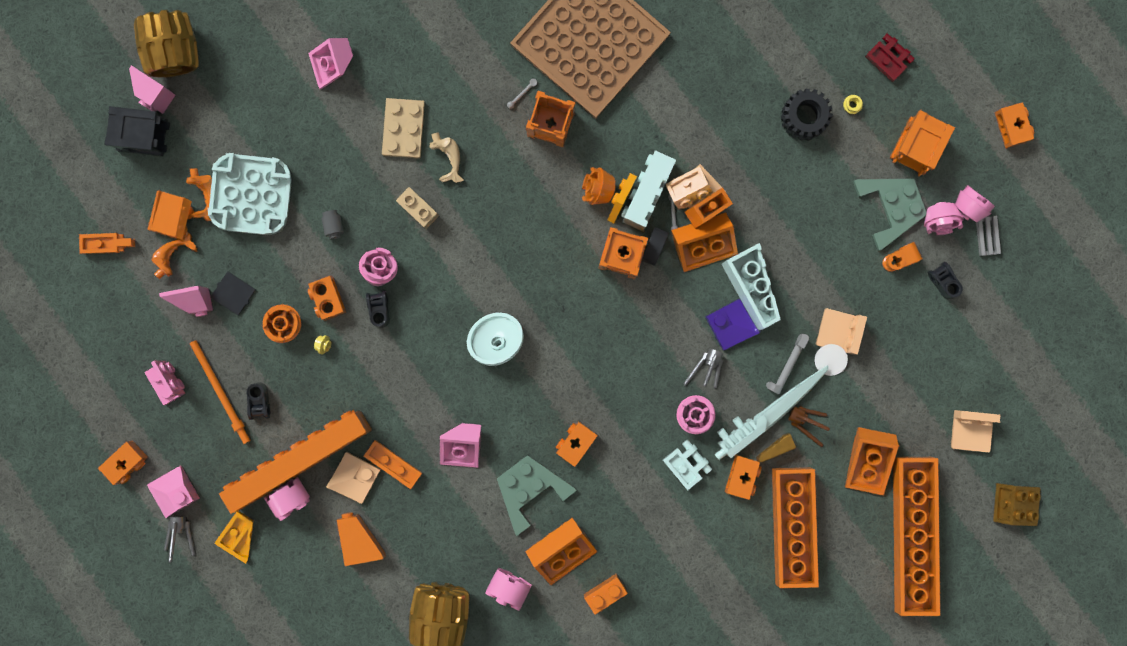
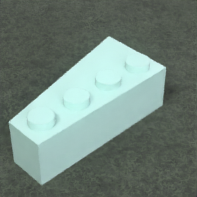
M655 151L653 155L649 154L645 163L648 166L646 172L641 171L637 180L640 185L637 190L633 189L629 197L632 202L629 207L625 206L621 215L624 217L623 223L644 231L676 162L675 159L658 151Z
M760 243L722 263L726 274L758 330H762L781 320L775 297L772 294L770 278L767 276L766 264L761 254Z

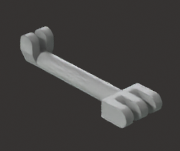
M800 334L798 336L795 347L777 383L768 382L766 384L769 390L780 394L795 362L809 340L808 335Z

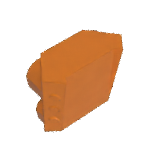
M158 190L148 230L182 240L188 230L186 226L187 220L191 219L192 216L190 215L194 213V209L191 206L192 201Z

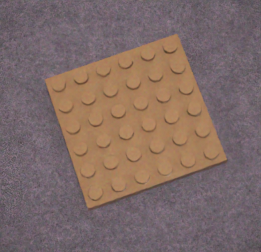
M548 0L510 42V45L596 119L670 36L671 32L634 0Z

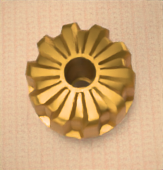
M161 10L160 13L148 12L135 18L136 47L145 75L159 78L173 77L193 72L198 68L196 38L187 13H182L180 10L172 12Z
M432 582L431 585L423 583L416 586L409 615L410 643L414 646H463L469 616V592L463 587L453 586L449 583L439 585L437 582Z

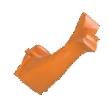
M198 168L190 169L191 177L186 178V183L196 185V187L201 189L206 203L204 210L194 212L190 216L193 218L203 217L204 220L211 221L208 216L212 177L210 175L199 176Z
M186 232L182 240L177 239L168 242L154 252L152 262L159 268L154 273L157 278L161 279L165 274L168 277L173 275V271L169 267V259L178 246L184 245L192 251L198 252L196 245L191 242V234Z

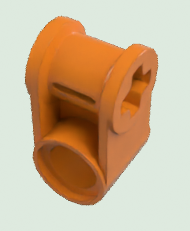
M912 242L884 257L882 264L885 270L892 272L912 265L923 258L915 242ZM895 259L896 263L892 265L891 262Z

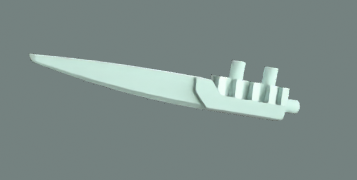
M828 365L786 392L754 416L753 420L748 418L743 423L739 416L734 418L733 422L738 429L733 430L730 435H728L724 428L720 429L717 433L722 438V441H719L718 445L722 449L714 454L717 459L721 460L726 455L732 458L779 421L823 377L829 369Z

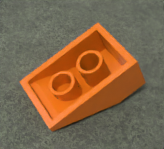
M858 427L853 443L845 488L884 495L899 447L895 434Z

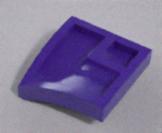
M740 299L705 316L722 350H726L760 333Z

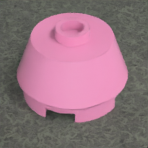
M968 185L963 191L960 190L955 203L966 220L971 218L975 222H979L992 214L990 212L995 207Z
M939 202L927 209L924 227H926L928 234L936 232V235L953 233L952 229L954 228L962 229L964 218L954 203Z
M376 248V250L368 251L361 257L359 270L369 284L381 286L396 276L398 265L390 251L384 248Z
M690 396L680 403L677 409V420L681 428L686 432L701 434L712 427L715 421V409L712 403L705 397Z

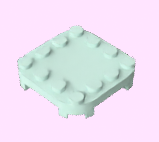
M226 153V155L220 157L212 167L213 175L208 216L218 228L226 231L272 235L281 232L288 219L292 182L291 172L287 165L274 157L265 158Z

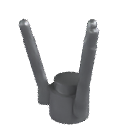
M709 349L708 353L704 352L701 360L683 383L684 386L689 383L704 361L707 360L705 364L710 367L703 385L707 386L713 368H716L713 387L717 388L724 354L714 349Z
M170 517L168 522L164 550H168L170 543L169 563L173 560L176 533H183V529L186 530L192 556L195 555L190 522H186V517Z

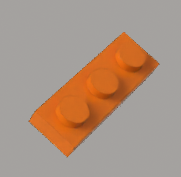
M374 440L364 455L365 458L409 489L413 488L422 475L421 471L377 440Z

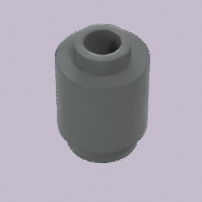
M337 210L323 212L321 220L325 237H329V239L340 238V234L344 233L340 214H338Z

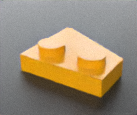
M630 173L627 180L623 178L618 188L621 192L620 194L616 192L611 202L614 206L608 221L615 223L637 176Z
M237 511L214 544L246 564L249 557L254 520Z

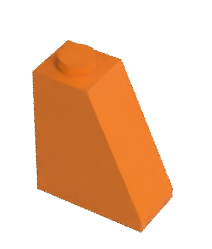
M353 512L342 514V518L337 520L344 565L349 566L384 559L386 557L384 550L360 515H353Z

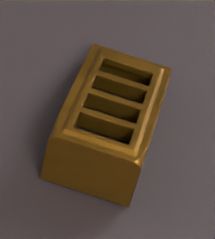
M784 434L756 457L757 461L764 462L795 449L796 446L791 434Z

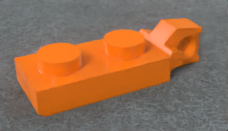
M124 234L79 235L80 254L124 252V247H135V239L124 238Z

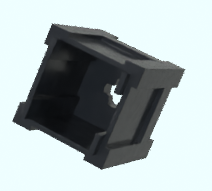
M109 106L107 134L104 145L114 147L118 152L163 157V154L167 152V145H164L166 130L170 128V122H168L167 118L160 117L156 111Z

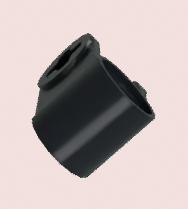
M942 262L940 267L927 272L930 280L944 298L953 299L962 294V284L947 262ZM949 285L953 286L955 289V293L953 295L950 294L948 291Z
M386 290L376 294L366 293L370 322L378 328L386 327L390 321ZM383 314L384 321L377 324L375 321L376 316Z
M263 383L251 384L246 391L249 420L258 417L269 419L271 411L267 386ZM256 386L261 389V395L259 397H257L254 394V388Z

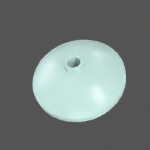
M492 313L479 319L469 331L467 337L469 353L477 362L483 365L495 366L511 360L520 350L524 338L523 329L517 319L509 314Z

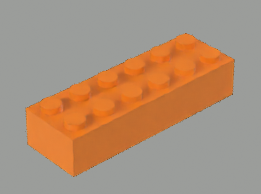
M811 467L772 468L775 584L779 588L819 587L815 469Z

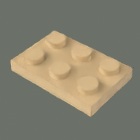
M386 98L382 146L383 156L421 158L424 101Z

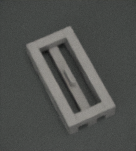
M997 216L985 217L976 222L979 255L1001 254ZM983 221H985L988 251H985ZM990 221H991V224H992V234H993L994 251H993V246H992V237H991Z

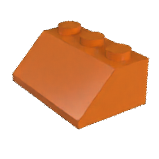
M727 213L716 215L696 228L689 224L671 230L684 272L738 255L734 227Z
M571 518L525 552L534 568L552 585L597 553V550L577 522Z

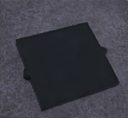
M227 271L221 282L217 283L218 286L210 298L239 316L246 304H249V299L256 289Z

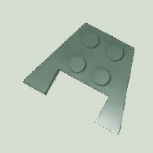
M857 179L853 181L858 197L875 191L878 192L888 219L890 229L872 235L878 251L885 248L926 216V210L915 179Z
M529 455L497 478L516 536L531 526L519 509L551 485L562 501L577 491L575 487L568 484Z

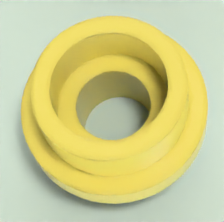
M850 95L843 102L844 110L849 114L858 113L863 106L861 98L857 95ZM850 102H854L856 104V107L851 108L849 105Z
M326 335L319 336L314 344V349L319 354L328 352L331 347L330 338Z

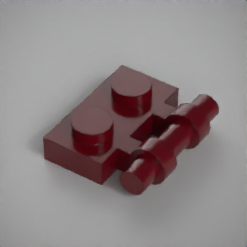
M887 33L882 38L887 45L884 46L879 41L865 57L893 82L907 68L902 61L905 60L910 64L915 58L907 48L904 49L897 42L898 39L892 38ZM891 48L900 55L898 58L890 51Z

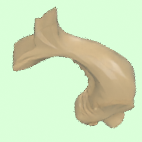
M439 132L431 134L433 142L430 143V148L433 150L440 149L442 152H445L453 167L450 173L442 176L439 180L442 182L453 180L456 183L464 181L458 175L460 152L456 141L451 138L440 139Z

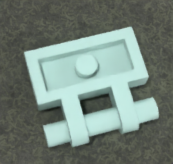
M687 439L682 443L686 449L684 453H681L676 448L663 461L683 486L689 490L702 479L698 471L703 469L707 474L712 468L708 465V460L699 454L698 448ZM690 455L697 462L694 467L687 460Z

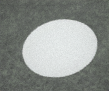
M835 344L821 347L815 355L816 368L820 370L828 365L829 369L825 375L829 376L841 373L848 361L845 350Z

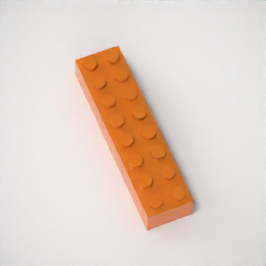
M350 410L340 416L342 418L340 421L333 420L324 426L325 430L315 431L308 435L307 441H298L290 446L292 450L282 451L273 456L274 461H265L257 466V471L253 470L240 476L241 481L236 480L223 487L224 491L219 493L230 514L245 508L372 431L362 412Z
M895 457L893 463L895 612L900 616H940L938 458Z

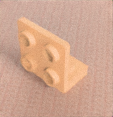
M828 308L824 309L816 345L823 347L828 344H835L842 347L848 354H858L867 317L862 315L854 316Z
M954 410L951 448L990 452L993 422L1000 423V415Z

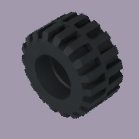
M799 90L784 104L781 111L783 112L781 115V120H783L782 126L787 128V134H793V138L799 137V140L802 141L804 139L811 140L814 137H818L831 123L830 119L833 114L830 112L833 110L832 105L828 106L829 99L825 100L823 93L817 94L818 90ZM806 105L815 111L816 122L814 124H804L798 119L797 108L799 106Z

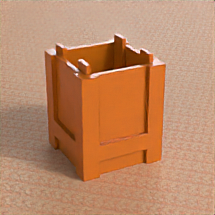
M537 91L536 104L531 120H528L526 126L527 136L564 147L575 113V102L560 100L545 95V92ZM554 119V122L557 124L556 126L548 128V124L546 123V121Z
M921 110L918 111L916 116L909 118L890 156V159L893 160L892 163L897 161L917 171L918 176L926 174L930 169L934 170L955 127Z
M610 227L598 269L604 271L606 269L628 275V278L635 279L639 272L648 238ZM625 246L629 255L621 257L618 249H622Z

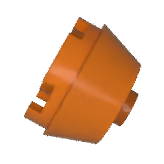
M592 167L591 174H586L583 181L582 189H585V196L583 195L582 200L589 202L590 205L608 203L615 192V178L600 167Z
M288 305L273 306L266 312L263 318L265 334L269 339L277 343H286L293 340L301 329V319L298 312Z

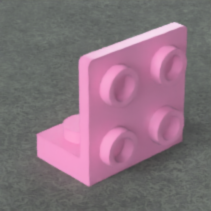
M157 360L151 362L153 368L144 373L163 405H167L186 394L183 390L185 386L174 375L175 369L170 362Z

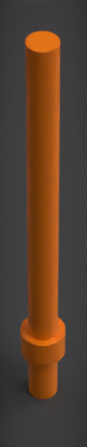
M197 340L191 342L190 346L232 422L233 430L237 431L243 444L250 442L251 440L244 429L243 421L239 420Z

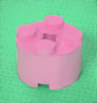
M298 477L275 489L272 495L269 493L264 497L273 514L280 521L288 517L294 508L298 511L310 501V496Z
M498 568L485 593L493 598L497 597L496 602L504 606L509 603V606L520 611L532 585L523 578H518L512 575L511 572Z

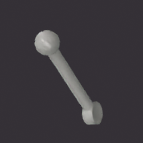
M531 79L530 84L513 101L507 103V107L509 109L514 108V104L531 87L537 85V80Z
M669 193L668 198L671 200L672 213L671 230L677 229L678 226H676L675 204Z

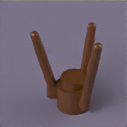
M794 406L788 418L791 421V425L798 428L820 447H823V443L800 424L804 425L806 421L829 431V427L808 418L806 413L827 417V414L806 409L802 406H799V408Z

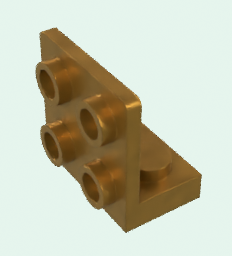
M996 483L993 522L1008 525L1037 526L1039 501L1041 498L1040 488Z

